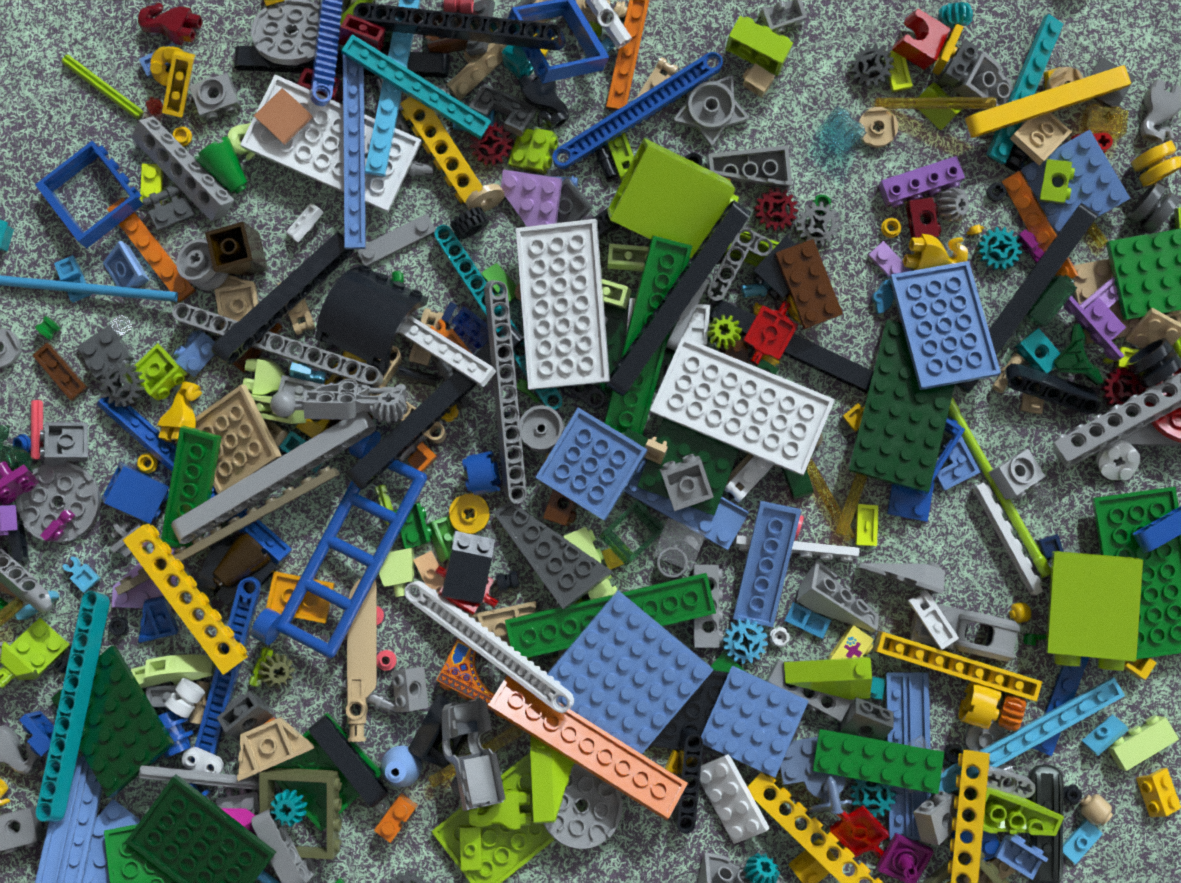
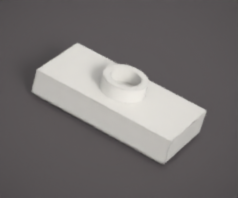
M310 203L286 231V234L299 243L304 235L312 230L315 222L324 212L319 207Z

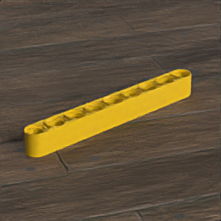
M1125 65L978 112L966 117L965 122L971 138H975L1121 90L1132 83Z

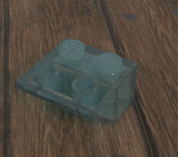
M837 105L818 127L815 134L844 161L860 145L867 132L861 123L855 122L850 117V113L846 109L840 108Z

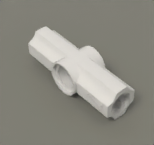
M585 0L597 17L599 24L603 26L618 49L624 47L633 39L607 0ZM611 14L612 21L606 24L605 17Z

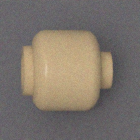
M1088 794L1080 802L1082 805L1080 809L1081 815L1092 825L1100 824L1103 826L1113 815L1111 813L1112 806L1099 794L1092 796Z

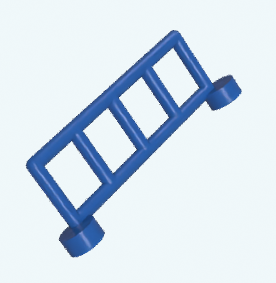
M375 430L369 436L350 446L349 453L362 459L380 442V432ZM397 459L388 467V469L412 480L396 513L359 495L360 489L351 481L284 610L280 614L270 608L264 609L254 622L251 636L266 645H270L281 632L327 658H333L337 654L427 481V475ZM352 505L390 523L374 556L336 537ZM330 548L367 566L351 599L313 580ZM307 591L345 610L328 643L291 624Z

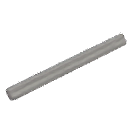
M143 765L139 770V778L170 781L177 774L187 783L259 790V777L249 776L238 781L237 775Z

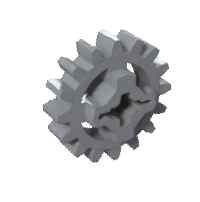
M821 201L818 206H816L815 202H812L811 208L805 205L806 211H799V214L802 216L801 219H796V222L800 223V226L796 227V229L802 230L799 236L801 238L806 236L805 242L814 239L815 244H817V241H820L821 245H824L825 239L831 242V234L837 235L834 229L840 228L835 223V221L840 220L839 217H834L837 211L835 209L830 211L831 205L829 204L823 207V202ZM822 210L826 213H823L822 215H816L814 211ZM808 216L809 224L805 228V219ZM814 218L819 221L822 220L820 223L822 229L817 226L813 227L815 225ZM830 219H831V226H830V229H829V231H828V230L826 229V228H827V222L830 221ZM820 232L822 236L815 237L810 234Z

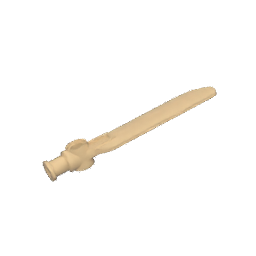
M362 577L355 583L352 590L350 591L349 599L352 598ZM376 580L372 584L347 632L346 714L347 724H350L348 742L366 741V737H364V724L366 723V714L368 712L366 698L374 691L377 685ZM354 704L361 706L362 711L360 715L353 713L352 707Z

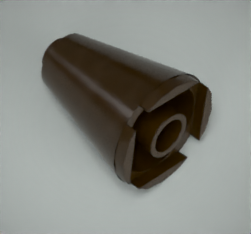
M242 532L212 573L214 576L212 580L219 588H228L266 566L271 559L267 553L265 555L262 554V546L247 533L244 535V532Z

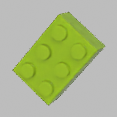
M739 16L728 37L725 50L752 64L756 63L771 74L778 76L789 56L793 42L784 35H777L767 26L756 24L749 17Z

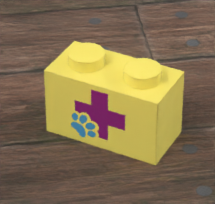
M850 625L828 659L863 657L864 654L867 655L873 648L871 643L874 639L856 626Z

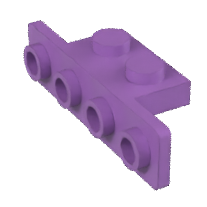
M1071 295L1061 301L1064 304V309L1074 315L1077 323L1080 324L1081 328L1089 332L1092 341L1104 349V354L1109 359L1117 361L1124 357V354L1111 340L1126 327L1099 297L1085 309Z

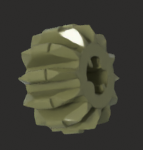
M274 653L273 659L269 655L266 656L267 662H260V665L264 667L258 670V673L263 675L260 680L263 683L266 682V686L269 688L274 685L276 689H279L281 683L287 686V678L289 680L293 679L289 673L295 671L291 667L293 664L292 660H287L286 655L282 654L279 656L278 653Z

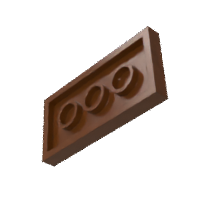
M814 239L774 254L804 329L843 315Z

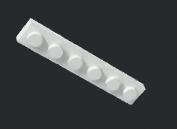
M411 315L398 332L482 387L496 373L494 367Z
M984 482L973 486L972 489L1030 595L1040 594L1043 592L1041 588L1042 582L1037 575H1034L1031 569L1033 567L1031 561L1024 557L1021 551L1023 549L1021 543L1012 535L1013 529L1010 523L1004 520L1002 508L998 503L994 502L991 488L985 485Z
M737 535L734 547H738L740 551L748 552L751 537ZM794 541L791 555L792 553L800 554V557L811 558L812 555L820 556V559L832 560L833 557H836L844 562H852L853 559L859 556V548Z

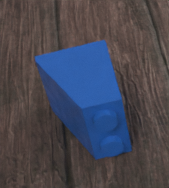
M120 462L101 498L105 504L151 524L152 520H156L160 514L161 509L158 508L161 502H165L168 498L169 486Z

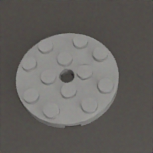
M285 0L276 3V5L269 9L266 7L262 9L255 17L251 27V36L256 50L267 60L282 65L296 66L313 60L320 6L308 0ZM291 30H296V32L291 33V35H289L288 33Z
M66 462V465H42L32 470V474L39 483L35 485L33 490L17 496V511L24 523V527L35 537L44 540L40 536L53 520H57L61 512L66 509L73 512L75 517L66 524L67 527L63 530L64 534L62 537L53 542H68L85 534L96 521L101 505L100 491L92 475L84 468ZM58 496H61L64 505L57 508L54 501Z
M574 764L569 776L568 786L566 785L562 797L563 801L556 822L543 824L548 833L560 844L575 849H587L603 843L615 832L622 816V797L619 790L581 766ZM578 800H583L586 803V809L583 812L578 811L575 804Z

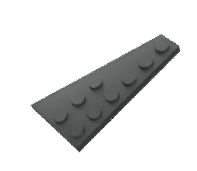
M511 501L494 512V515L563 610L567 609L614 573Z

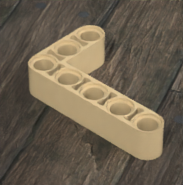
M395 346L392 347L391 353H396L397 357L395 360L390 361L389 370L383 376L382 384L376 388L385 387L398 369V366L402 363V355ZM375 372L371 373L368 376V381H374L377 376ZM370 394V396L381 395V394ZM406 402L408 411L403 415V419L397 420L402 422L416 407ZM436 422L422 436L433 443L439 444L445 440L446 431L441 423ZM434 429H441V435L438 437H432L431 433Z

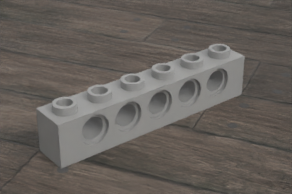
M154 116L139 120L131 136L136 144L211 221L225 217L234 202V199L219 185Z

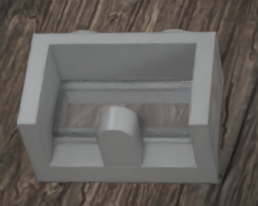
M792 0L786 3L780 1L775 7L769 9L766 6L762 7L759 12L764 26L769 27L777 35L785 31L784 28L791 26L792 29L802 26L807 18L802 0Z

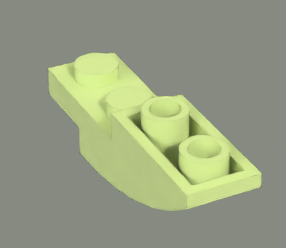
M172 655L148 659L145 666L133 668L131 672L141 688L169 681L177 685L182 678L193 681L212 676L214 662L208 655Z

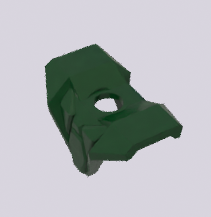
M1075 324L1072 326L1070 344L1054 360L1058 372L1083 374L1095 385L1101 384L1104 381L1099 369L1088 360L1084 351L1085 335L1080 324Z

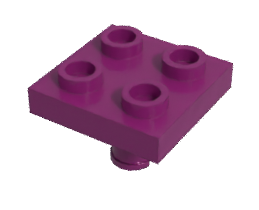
M6 462L0 463V503L2 505L14 502L17 496L33 490L35 485L39 483L25 465L11 471Z
M895 832L876 868L879 872L905 883H917L934 851L931 847Z

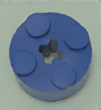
M493 451L468 455L466 459L462 460L464 471H467L468 479H466L467 490L472 491L475 496L500 491V488L497 487V484H501L498 464L493 462L491 458L495 456Z

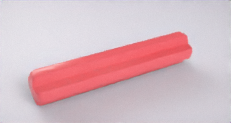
M33 400L31 401V459L40 460V447H43V442H40V430H43V401Z

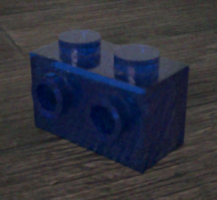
M463 306L451 321L455 327L453 330L461 337L466 335L470 338L469 343L475 348H482L489 341L488 324Z

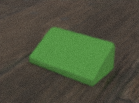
M497 263L481 273L486 282L497 280L505 283L508 290L509 304L516 299L515 288L517 285ZM496 284L492 288L498 294L500 288Z
M449 516L426 524L431 529V539L440 562L448 560L450 542L455 532Z

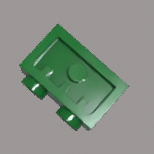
M420 503L414 504L399 533L403 549L431 542L432 532L425 522V518H427L426 510L424 507H421Z

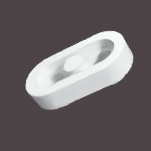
M191 747L182 755L183 765L190 770L221 773L223 771L224 763L219 756L198 747ZM193 756L195 758V762H191L189 760V757ZM209 764L214 766L213 771L208 768Z

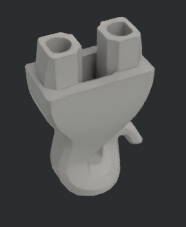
M1156 79L1150 89L1145 92L1144 104L1147 109V115L1140 127L1144 140L1159 144L1164 141L1165 135L1170 140L1174 139V135L1168 127H1161L1157 131L1154 126L1168 121L1181 110V86L1173 85L1170 88V92L1164 90L1166 82L1160 79Z
M5 725L0 726V763L9 765L19 774L33 773L42 756L33 753L30 749L31 745L27 743L26 752L29 757L25 761L17 734Z

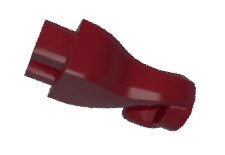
M156 2L155 5L146 6L140 10L138 25L142 31L164 34L171 42L180 46L183 45L184 41L191 43L194 41L195 32L192 27L200 29L203 25L201 15L193 14L191 8L175 7L160 14L164 7L163 4Z

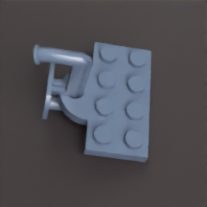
M817 737L791 741L780 766L783 786L804 783L806 790L813 797L822 800V804L809 808L810 813L830 811L831 814L843 813L844 810L842 808L852 805L851 800L840 801L839 794L845 785V777L812 771Z

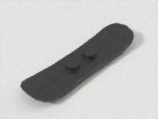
M1048 764L1035 766L1029 775V779L1035 785V792L1030 797V801L1063 815L1064 783L1061 771L1056 766ZM1063 821L1056 836L1030 834V848L1033 845L1044 851L1043 856L1048 858L1047 862L1042 861L1033 880L1030 879L1032 883L1061 882L1064 867Z

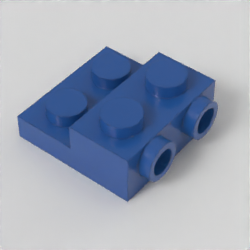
M41 711L25 714L19 721L23 724L22 728L27 733L33 735L27 741L31 745L30 749L36 755L47 758L54 725Z

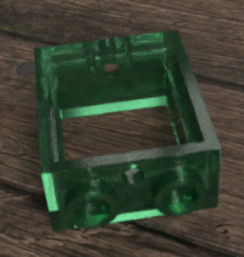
M1067 275L1054 276L1026 314V317L1039 327H1046L1078 288L1074 285L1075 281Z
M637 500L605 529L599 537L627 566L665 529L662 522L649 513L647 506ZM632 512L653 533L634 553L612 531Z

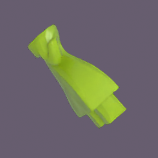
M517 789L504 791V802L489 805L483 814L478 813L479 808L468 810L469 824L475 827L500 824L510 830H518L520 827L531 825V812L520 813L519 805H530V793L518 792Z

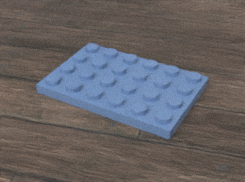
M969 261L891 274L890 281L920 390L995 377L1001 374Z

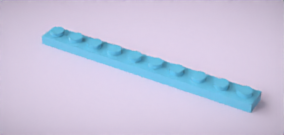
M399 0L398 6L419 9L421 0ZM393 32L388 57L406 68L408 67L414 34ZM385 80L382 83L365 167L366 174L386 177L403 92Z
M1111 677L1024 725L1017 731L979 750V752L990 753L989 766L996 768L1121 699L1125 695L1116 679ZM958 763L941 772L939 791L951 793L959 789L956 787L957 774L961 775L962 766H958ZM970 766L967 769V775L974 779L978 777L979 771L976 767Z

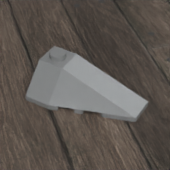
M982 51L979 53L973 66L969 65L966 69L968 75L962 83L958 82L953 87V90L969 102L984 110H988L1008 103L1013 87L1009 77L1006 78L1000 69L1002 67L999 63Z
M816 560L799 586L797 601L813 612L875 633L878 628L879 616L862 599L856 600L850 592L851 588L847 584L843 587L835 579L838 575L833 570Z
M704 852L698 883H750V880L744 879L746 875L743 871L745 865L741 864L738 867L730 863V858Z

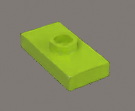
M460 827L461 871L482 870L481 827Z

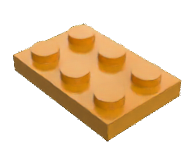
M274 571L266 608L281 614L301 576ZM313 579L334 590L335 583ZM307 591L294 617L326 624L331 603Z

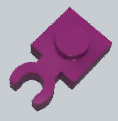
M1025 229L1017 235L1019 239L1016 241L1022 243L1021 247L1026 253L1029 252L1032 259L1037 263L1044 254V251L1037 246L1036 237Z
M63 510L57 520H53L40 536L45 541H57L64 534L63 530L67 527L66 524L75 517V514L70 510Z

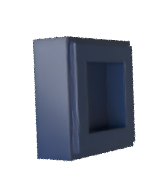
M449 302L441 318L448 326L451 325L459 309L457 304Z
M1058 534L1037 540L1045 559L1052 558V551L1064 552Z

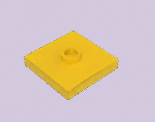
M955 25L945 41L932 73L939 75L949 59L953 58L958 48L955 45L964 26Z

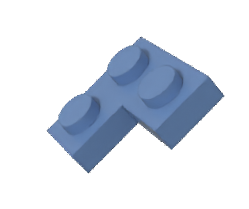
M962 436L948 456L951 464L941 469L936 479L944 491L980 473Z

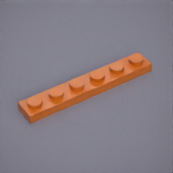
M629 0L624 27L633 39L618 50L606 109L617 111L628 103L650 0Z
M1018 171L1003 180L1002 183L1006 187L1028 231L1036 237L1037 246L1045 252L1057 235L1022 171ZM1069 257L1054 276L1058 286L1078 276Z
M122 197L107 208L109 213L123 203L125 198ZM136 212L119 223V226L171 292L178 293V302L181 303L196 291L188 280L180 276L177 265Z

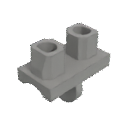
M128 521L123 525L119 522L113 524L116 530L111 536L115 539L121 535L111 544L110 549L113 553L117 551L124 557L131 553L123 539L144 525L141 521L128 531L126 529L131 526Z

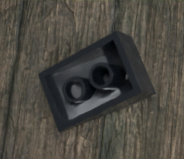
M459 531L454 532L450 542L442 597L482 605L493 557L495 539Z

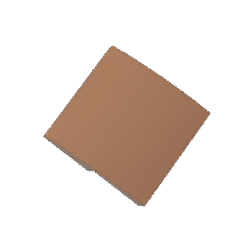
M283 88L253 115L259 123L267 128L284 145L313 118Z

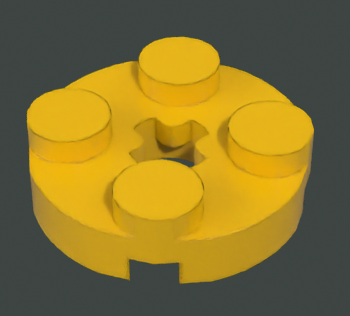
M160 47L151 56L150 70L152 76L161 85L167 86L170 72L166 70L167 66L165 64L167 62L171 63L175 49L183 51L178 47Z
M473 493L458 496L450 505V520L453 527L459 532L475 534L487 525L490 518V509L486 501L479 495L475 496ZM466 509H474V518L466 519L464 511Z

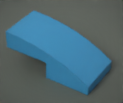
M73 255L54 263L61 281L87 283ZM67 292L70 301L73 303L92 295Z
M794 602L785 619L786 622L821 639H824L831 623L830 619Z

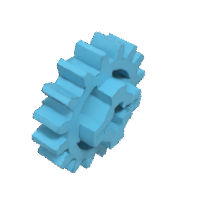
M746 618L745 623L738 619L737 625L731 622L732 629H725L728 636H723V641L727 642L723 645L724 649H729L727 655L732 656L734 654L733 660L736 662L740 658L742 664L745 663L746 659L753 663V657L759 660V652L765 653L766 651L763 646L768 645L767 641L763 640L767 637V634L761 633L764 628L762 626L757 627V621L755 620L750 624L748 618ZM746 628L752 629V630H754L756 633H754V632L750 633V632L746 631ZM738 631L736 637L733 638V635ZM743 634H744L745 637H747V639H748V640H747V647H748V648H746L745 644H743V638H744V637H743ZM758 644L757 647L752 651L754 645ZM741 649L745 653H739L736 650Z

